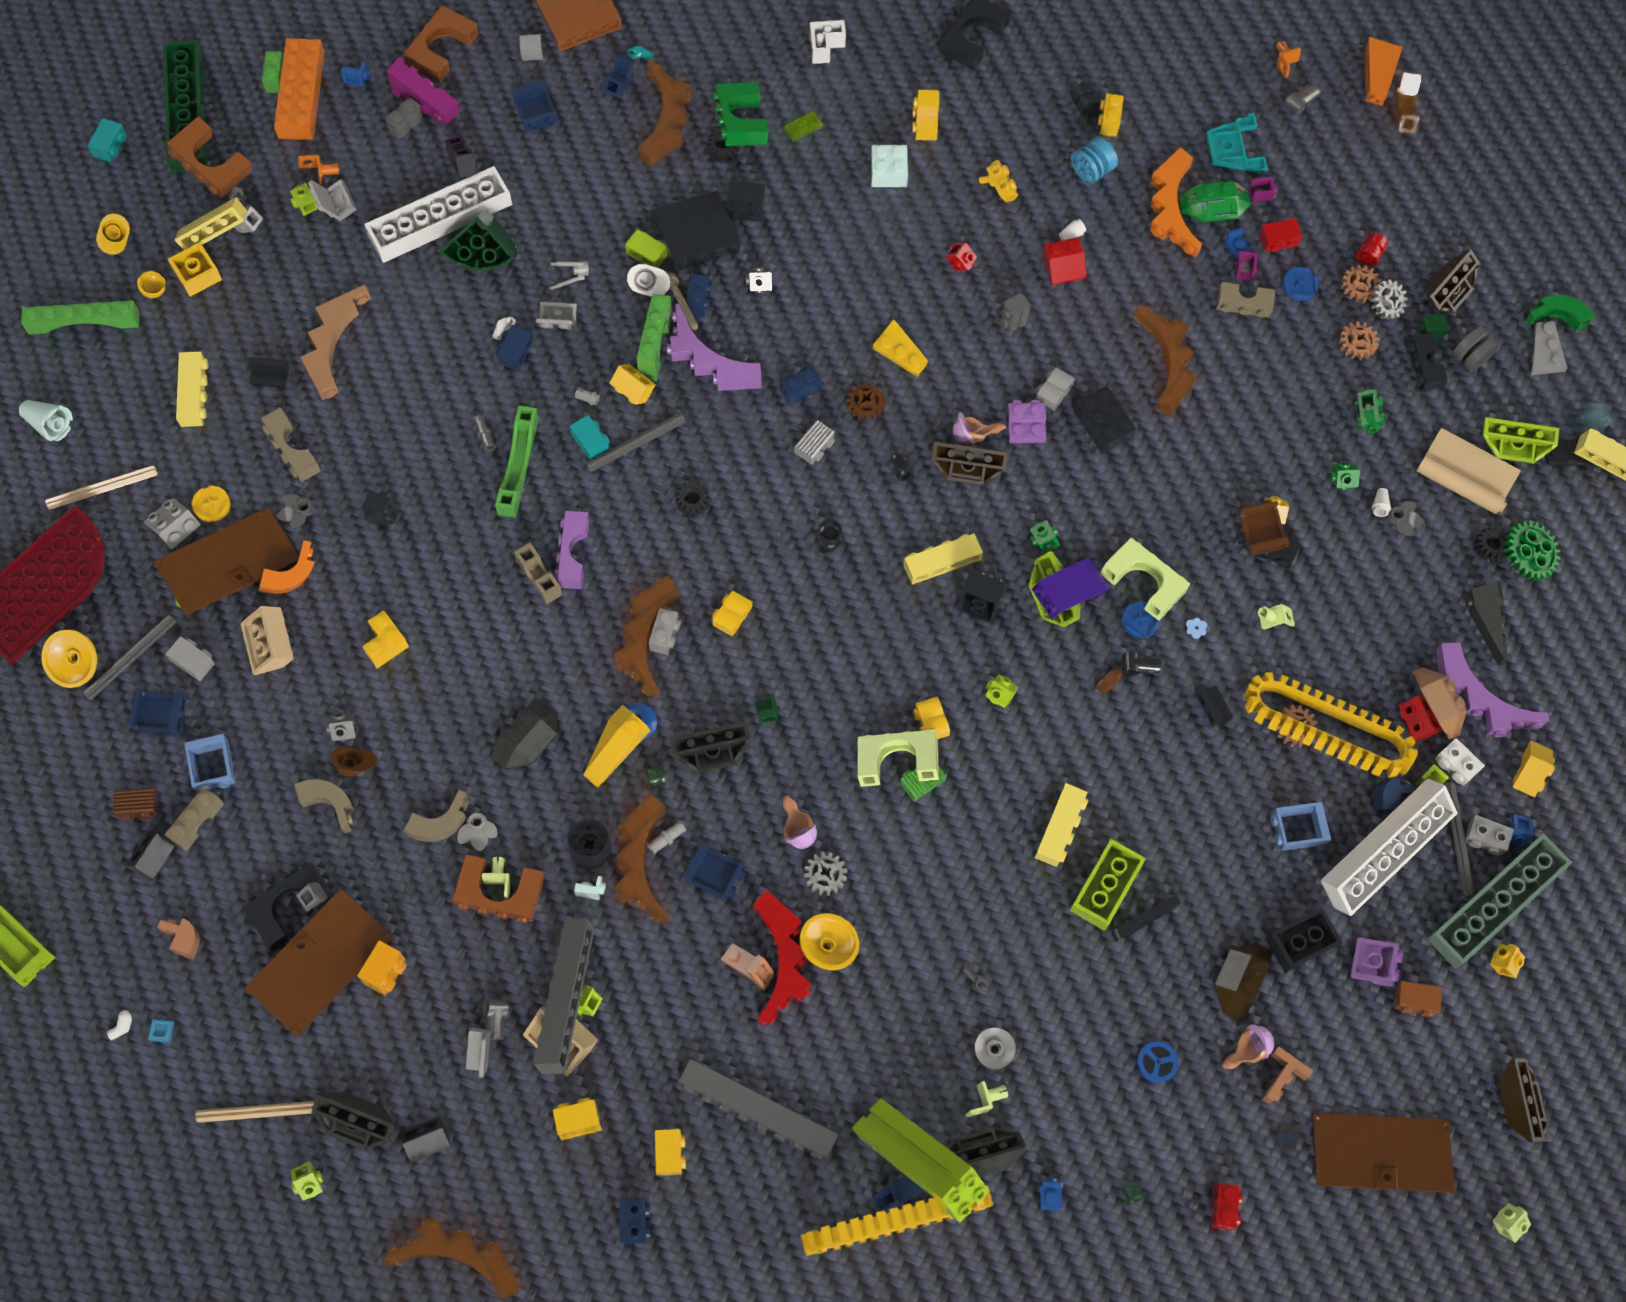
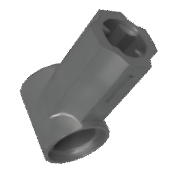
M1309 83L1299 92L1291 93L1284 104L1296 115H1299L1310 102L1319 96L1318 87L1314 83Z
M486 998L484 1001L485 1029L491 1030L490 1040H503L504 1020L509 1010L508 1001L505 999Z

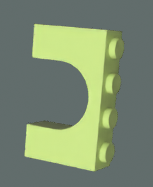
M1130 538L1106 562L1100 573L1114 586L1126 573L1132 570H1142L1152 575L1158 584V591L1150 598L1144 609L1157 620H1160L1174 606L1190 586V583L1184 577L1178 575L1170 566L1164 564L1133 538Z
M926 729L915 732L905 731L903 733H885L883 735L858 737V779L861 787L880 785L881 763L887 755L895 751H908L916 756L919 781L939 780L938 739L935 730Z

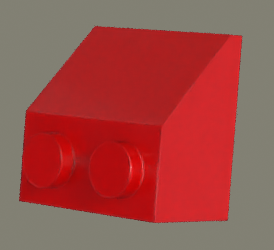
M1079 237L1044 245L1042 257L1052 285L1086 279L1084 251Z

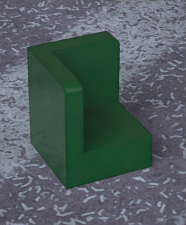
M773 693L769 694V699L755 702L759 725L778 721V710Z

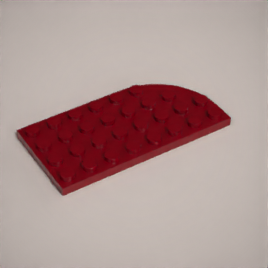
M76 505L0 572V654L11 665L19 660L84 601L94 590L101 578L105 563V549L102 537L94 523Z

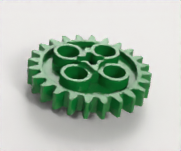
M1523 521L1508 531L1509 534L1505 536L1508 541L1504 542L1508 548L1504 549V551L1509 553L1506 559H1511L1509 565H1515L1514 572L1519 570L1521 577L1526 575L1527 580L1532 578L1533 581L1547 578L1553 572H1556L1555 567L1559 566L1556 561L1561 558L1556 555L1560 550L1555 547L1558 543L1553 542L1555 536L1550 537V530L1545 532L1544 525L1539 527L1538 522L1533 524L1532 521Z

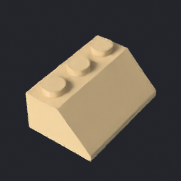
M260 606L240 623L253 675L283 668L294 659L281 607Z
M545 1005L539 1009L523 1034L536 1048L538 1047L537 1039L542 1028L541 1020L546 1010ZM578 1020L575 1022L565 1071L566 1076L583 1061L598 1041Z

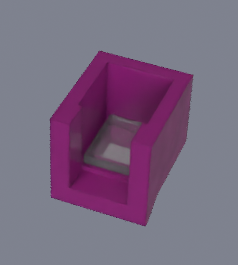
M1272 177L1251 179L1248 187L1251 203L1273 200L1275 194H1277V185L1273 182Z
M1240 251L1236 259L1235 279L1253 281L1257 272V253Z

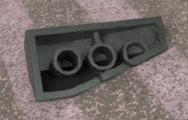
M1495 581L1472 589L1465 597V605L1468 607L1469 614L1497 665L1501 666L1508 659L1506 635L1502 633L1505 617L1501 616L1500 606L1504 605L1501 581Z

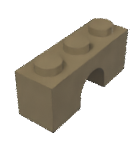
M1221 282L1218 290L1216 310L1236 312L1242 315H1256L1261 318L1270 317L1274 308L1275 290L1257 287L1253 298H1245L1239 292V284Z
M531 543L514 552L517 563L546 605L562 596L560 585L552 573H548L539 554Z
M202 787L166 832L165 836L187 852L199 837L197 831L202 822L207 818L212 820L224 803L219 797Z

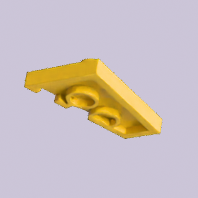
M895 320L889 324L873 344L874 350L916 377L928 364V360Z

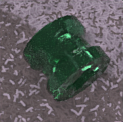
M659 767L656 770L648 769L651 788H655L656 785L666 786L664 767Z
M1141 1183L1121 1189L1122 1194L1126 1197V1206L1146 1200L1145 1195L1141 1192Z

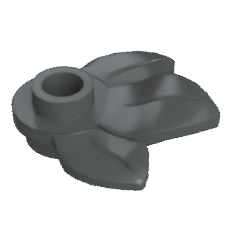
M297 494L284 495L282 500L286 507L277 514V518L284 522H290L291 528H297L303 525L306 517L313 513L314 505L310 500L301 499ZM308 507L307 510L302 511V508Z
M1410 501L1402 502L1399 507L1391 508L1387 515L1388 520L1395 524L1397 530L1405 536H1413V528H1417L1425 522L1420 515L1414 512L1416 503Z

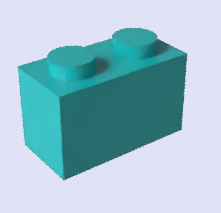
M102 118L87 146L92 157L108 162L113 161L114 157L118 155L122 142L126 140L127 134L123 125Z
M587 415L570 425V431L590 461L609 451L608 444L610 441L605 433L602 434L599 431L600 427L595 419L592 420Z

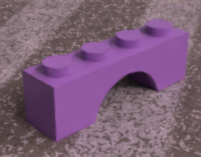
M565 511V518H561L563 535H559L561 552H557L559 570H555V579L561 588L582 589L583 566L575 561L570 554L574 544L588 536V512Z

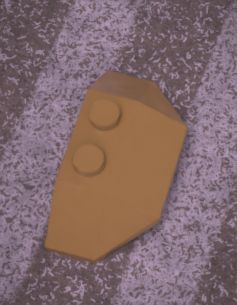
M1426 668L1413 671L1412 673L1449 741L1459 737L1467 710L1464 700L1455 690V683L1448 676Z

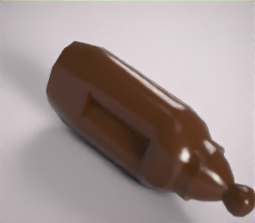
M1122 666L1121 668L1108 671L1096 683L1095 687L1102 694L1108 693L1120 681Z

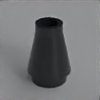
M894 454L891 457L896 478L902 482L909 480L913 476V468L902 458L901 454Z

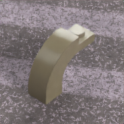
M318 779L294 784L299 802L303 808L316 803L330 804L336 810L343 832L352 831L351 824H353V819L350 812L354 811V808L342 789L331 782Z
M459 790L449 810L439 818L427 819L412 813L404 829L405 834L408 837L423 842L440 841L452 836L467 820L465 813L462 812L469 805L467 794Z

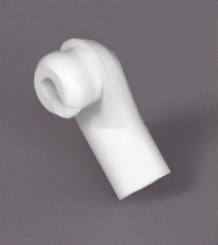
M506 317L499 320L496 324L493 338L500 340L503 332L509 330L511 325H515V319L513 317Z
M121 1011L118 1015L117 1026L107 1031L110 1040L129 1031L132 1016L128 1011Z

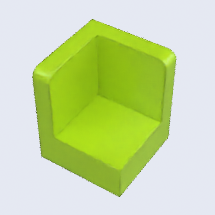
M1434 764L1415 784L1419 787L1427 779L1443 784L1449 777Z

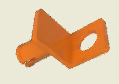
M1282 41V43L1278 42L1275 46L1279 52L1277 67L1284 78H1288L1290 64L1299 61L1301 49L1298 47L1290 50L1286 42Z
M319 155L298 157L300 169L317 168L319 185H322L323 175H339L338 163L322 164L320 163ZM305 160L313 161L310 164L303 163Z

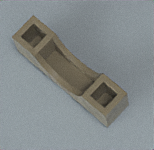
M281 407L261 418L264 424L261 426L267 436L271 435L273 438L270 440L276 450L280 449L282 453L279 455L285 464H290L291 467L288 469L294 478L298 477L303 482L321 471L308 449L296 450L287 445L288 436L293 428Z

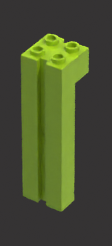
M0 904V966L17 983L26 987L37 976L36 973L41 968L44 969L55 956Z
M882 1098L869 1109L871 1114L867 1118L863 1116L852 1127L864 1143L933 1196L943 1210L959 1223L972 1211L970 1206L974 1202L978 1204L989 1192L975 1170L968 1163Z

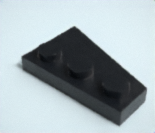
M1579 438L1559 442L1557 447L1544 456L1548 466L1570 467L1575 465L1582 466V468H1589L1590 466L1599 467L1574 453Z

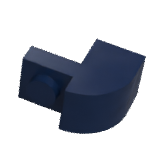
M618 54L613 72L606 76L603 92L616 98L624 95L633 80L634 74H632L635 60Z
M1390 778L1381 781L1374 791V810H1395L1401 804V794H1412L1418 788V785H1410V782H1400V778Z

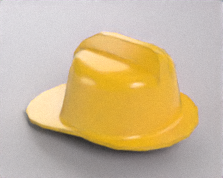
M109 214L102 219L96 236V242L103 252L115 255L123 251L130 231L127 220L119 214Z

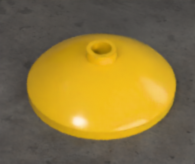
M69 629L61 630L52 634L45 642L42 649V664L46 674L53 682L63 687L73 688L87 683L92 678L97 667V653L90 639L81 632Z
M824 913L813 916L804 924L800 933V945L806 958L814 965L826 970H839L849 966L856 958L859 951V938L856 930L847 920L838 915Z

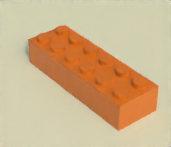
M286 38L274 123L278 139L314 140L325 55L321 40Z

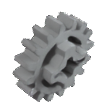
M1389 279L1379 282L1378 285L1373 287L1375 291L1371 292V295L1374 298L1370 299V302H1374L1372 309H1377L1376 315L1381 313V318L1389 320L1397 318L1399 314L1404 313L1402 308L1407 307L1404 301L1408 300V298L1404 297L1406 291L1401 290L1402 285L1397 286V281L1392 282Z
M822 852L821 857L815 854L814 861L808 860L809 866H805L804 869L808 873L804 874V879H809L806 885L813 886L812 892L819 890V895H822L824 891L827 896H830V891L833 890L836 894L838 891L837 887L843 888L844 884L841 881L847 880V877L844 876L847 873V869L843 868L845 865L844 861L838 862L839 856L832 858L831 852L828 856H825V853ZM816 866L818 872L812 876V871ZM822 870L825 873L829 872V878L826 875H822ZM839 872V877L835 882L834 875Z

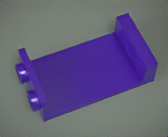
M1089 557L1039 580L1032 588V591L1051 620H1054L1061 612L1092 597H1095V599L1102 597L1110 588Z

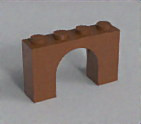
M441 6L438 11H435L432 19L424 25L421 33L414 38L410 47L405 49L403 56L406 65L409 67L413 66L418 72L441 83L450 71L448 60L431 52L428 49L430 44L440 37H452L470 46L479 34L477 23Z
M197 117L167 142L168 154L174 160L177 159L181 162L186 171H191L200 183H205L211 193L217 194L222 198L252 172V165L239 152L235 153L220 166L209 167L201 164L195 158V154L213 136L212 128L200 117Z
M465 855L453 897V902L457 905L458 909L468 911L469 908L475 909L477 913L483 915L493 913L501 919L511 917L515 918V921L527 924V921L533 922L545 879L543 871L524 867L516 893L508 900L495 902L487 899L482 894V873L486 871V860Z

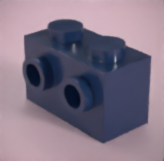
M691 273L687 305L694 317L705 318L706 309H709L710 299L708 294L712 293V283H709V275Z
M511 325L509 331L507 330L504 334L502 345H499L497 348L496 356L498 357L499 364L520 370L534 340L531 331Z
M813 366L803 368L798 373L792 376L788 375L780 381V392L790 406L821 391L822 380Z
M645 1199L619 1200L620 1244L622 1246L647 1244V1239H651V1227L647 1226L646 1217H650V1204H646Z

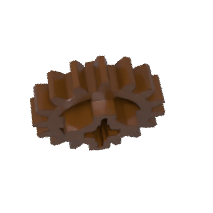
M864 382V386L858 383L857 389L852 387L851 393H847L846 405H848V412L852 411V417L858 415V420H861L862 417L865 418V421H868L869 417L875 420V415L881 416V412L885 410V393L880 392L879 386L874 388V383L870 386H867L866 382Z

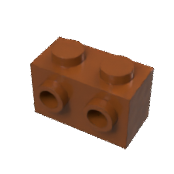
M1401 981L1396 985L1394 1009H1399L1405 1014L1418 1012L1424 1017H1434V1015L1441 1011L1442 987Z

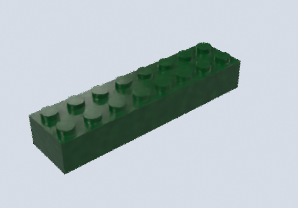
M198 40L163 43L167 162L172 173L190 171H186L181 162L177 159L174 160L168 154L167 142L197 117H200L206 123L203 52ZM207 142L195 154V158L205 166H208Z

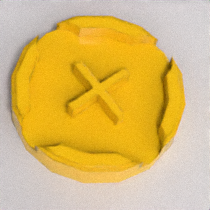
M208 486V488L198 490L192 499L195 515L205 522L221 520L227 515L231 506L230 498L226 491L217 486Z

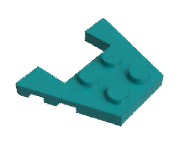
M1250 113L1242 119L1240 117L1228 125L1224 124L1206 132L1205 136L1212 165L1267 174L1268 167L1265 157L1247 158L1241 131L1256 130L1257 122L1254 113Z

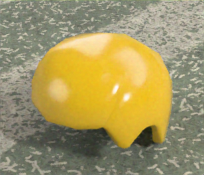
M148 271L138 278L137 286L139 292L144 297L153 299L160 297L164 293L166 283L159 273Z

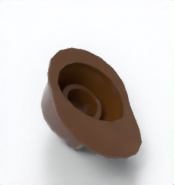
M346 746L334 749L330 755V760L336 766L337 771L346 777H353L364 771H369L376 766L378 761L377 756L373 752Z

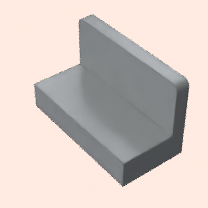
M470 1028L466 1069L479 1071V1077L483 1078L488 1069L491 1030Z

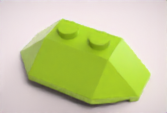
M1484 418L1483 437L1496 458L1534 464L1558 446L1559 428Z
M1050 551L1035 559L1029 588L1042 620L1065 627L1080 619L1081 604L1061 612L1054 620H1051L1032 591V588L1039 580L1065 569L1054 553Z

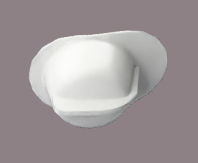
M638 264L632 267L627 275L630 288L644 295L652 296L653 293L664 295L670 287L668 274L660 268Z

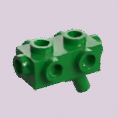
M1366 389L1363 392L1357 393L1358 400H1355L1357 411H1360V416L1357 417L1358 425L1363 428L1364 432L1376 433L1379 428H1383L1382 423L1386 422L1384 411L1381 412L1380 406L1384 405L1383 397L1378 394L1376 389Z

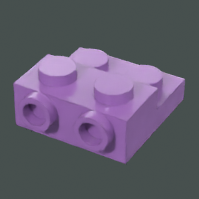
M1015 400L1009 403L1007 408L1009 443H1046L1045 403H1041L1039 400H1032L1030 403H1022L1020 400Z
M1358 938L1351 977L1372 981L1373 984L1394 987V982H1399L1400 970H1397V964L1402 963L1403 951H1400L1399 944Z

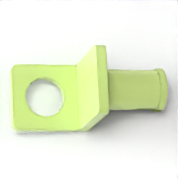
M1283 604L1271 608L1263 606V608L1261 607L1258 610L1262 629H1268L1283 623L1291 627L1295 626L1291 608Z
M493 857L492 872L482 873L483 883L505 885L504 896L505 900H508L510 898L511 880L509 874L503 873L505 859L499 857L498 862L497 857Z
M985 1081L980 1082L977 1085L983 1107L970 1110L965 1115L970 1117L991 1110L993 1108L992 1101L1008 1098V1092H1004L1006 1087L1002 1085L988 1090Z

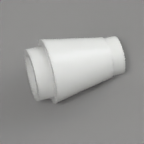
M1080 219L1073 220L1059 233L1060 239L1067 240L1082 236L1086 231L1085 225Z
M1385 488L1377 490L1372 506L1374 515L1378 517L1387 516L1391 511L1388 490Z

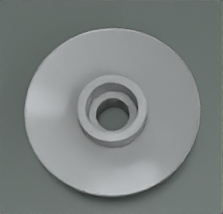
M986 1029L976 1039V1057L981 1064L988 1068H1003L1015 1056V1042L1012 1036L1003 1029ZM992 1046L998 1048L997 1053L991 1051Z

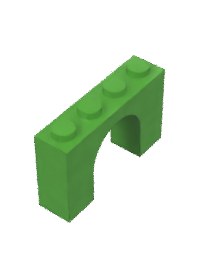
M654 293L652 294L637 354V363L640 373L649 380L657 381L661 367L660 347L663 333L669 334L672 322L671 296Z

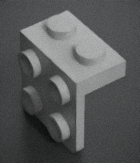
M340 179L328 189L312 180L308 182L310 186L309 191L316 200V207L321 212L327 213L331 218L334 217L342 221L357 210L343 180Z
M540 302L539 319H536V323L540 324L542 328H553V325H558L560 329H571V326H576L577 304Z
M174 498L165 501L144 522L160 536L171 550L200 526L191 512Z

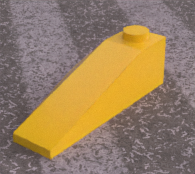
M622 705L608 720L583 775L599 788L651 731L649 727Z

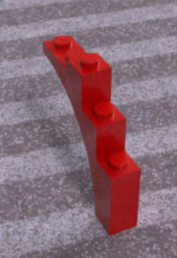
M767 890L753 904V910L763 919L773 936L778 953L779 971L775 990L770 1001L758 1017V1022L763 1027L767 1023L771 1025L778 1017L776 1013L781 1008L783 1010L786 1009L791 1003L790 998L798 1002L800 999L805 1000L811 993L809 990L811 983L795 970L796 968L800 969L806 963V956L801 947L791 939L792 937L795 939L801 933L802 921Z

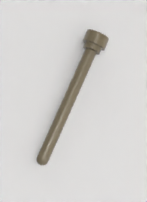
M669 273V289L674 293L691 328L696 330L698 329V324L678 287L679 280L674 273Z

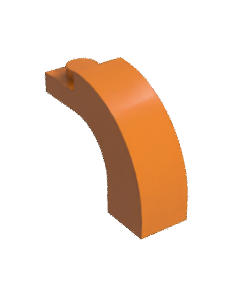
M303 541L298 563L292 569L285 572L264 569L259 591L269 594H282L301 586L309 577L314 565L313 561H309L313 553V549L310 548L311 542Z

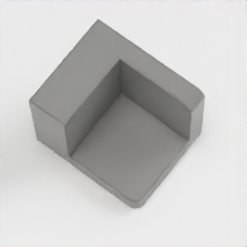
M540 34L520 36V51L523 61L543 59Z

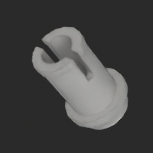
M578 387V390L575 392L576 399L586 401L591 406L597 405L600 395L595 391L590 392Z

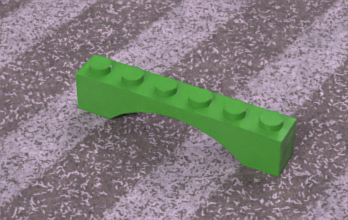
M134 301L23 307L21 324L28 334L48 333L56 328L73 324H102L120 329L138 328L139 310Z
M518 406L509 462L495 504L498 515L517 517L539 420L537 408Z

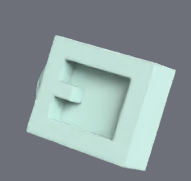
M598 876L596 887L589 882L576 883L574 892L578 897L600 900V895H604L606 883L603 882L602 876Z

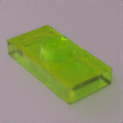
M813 111L785 125L784 130L790 139L795 142L822 128L823 123Z

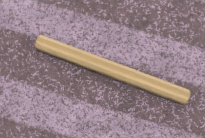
M150 465L45 500L46 506L51 510L156 476V467Z
M314 1101L196 1111L195 1118L197 1122L309 1114L312 1111Z

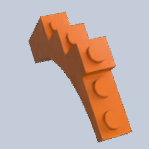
M1179 148L1152 175L1150 183L1159 191L1153 196L1150 207L1159 215L1152 221L1150 231L1161 240L1168 236L1173 243H1177L1187 254L1195 258L1200 252L1202 243L1192 235L1185 225L1177 202L1178 185L1182 177L1190 169L1193 157L1182 148Z

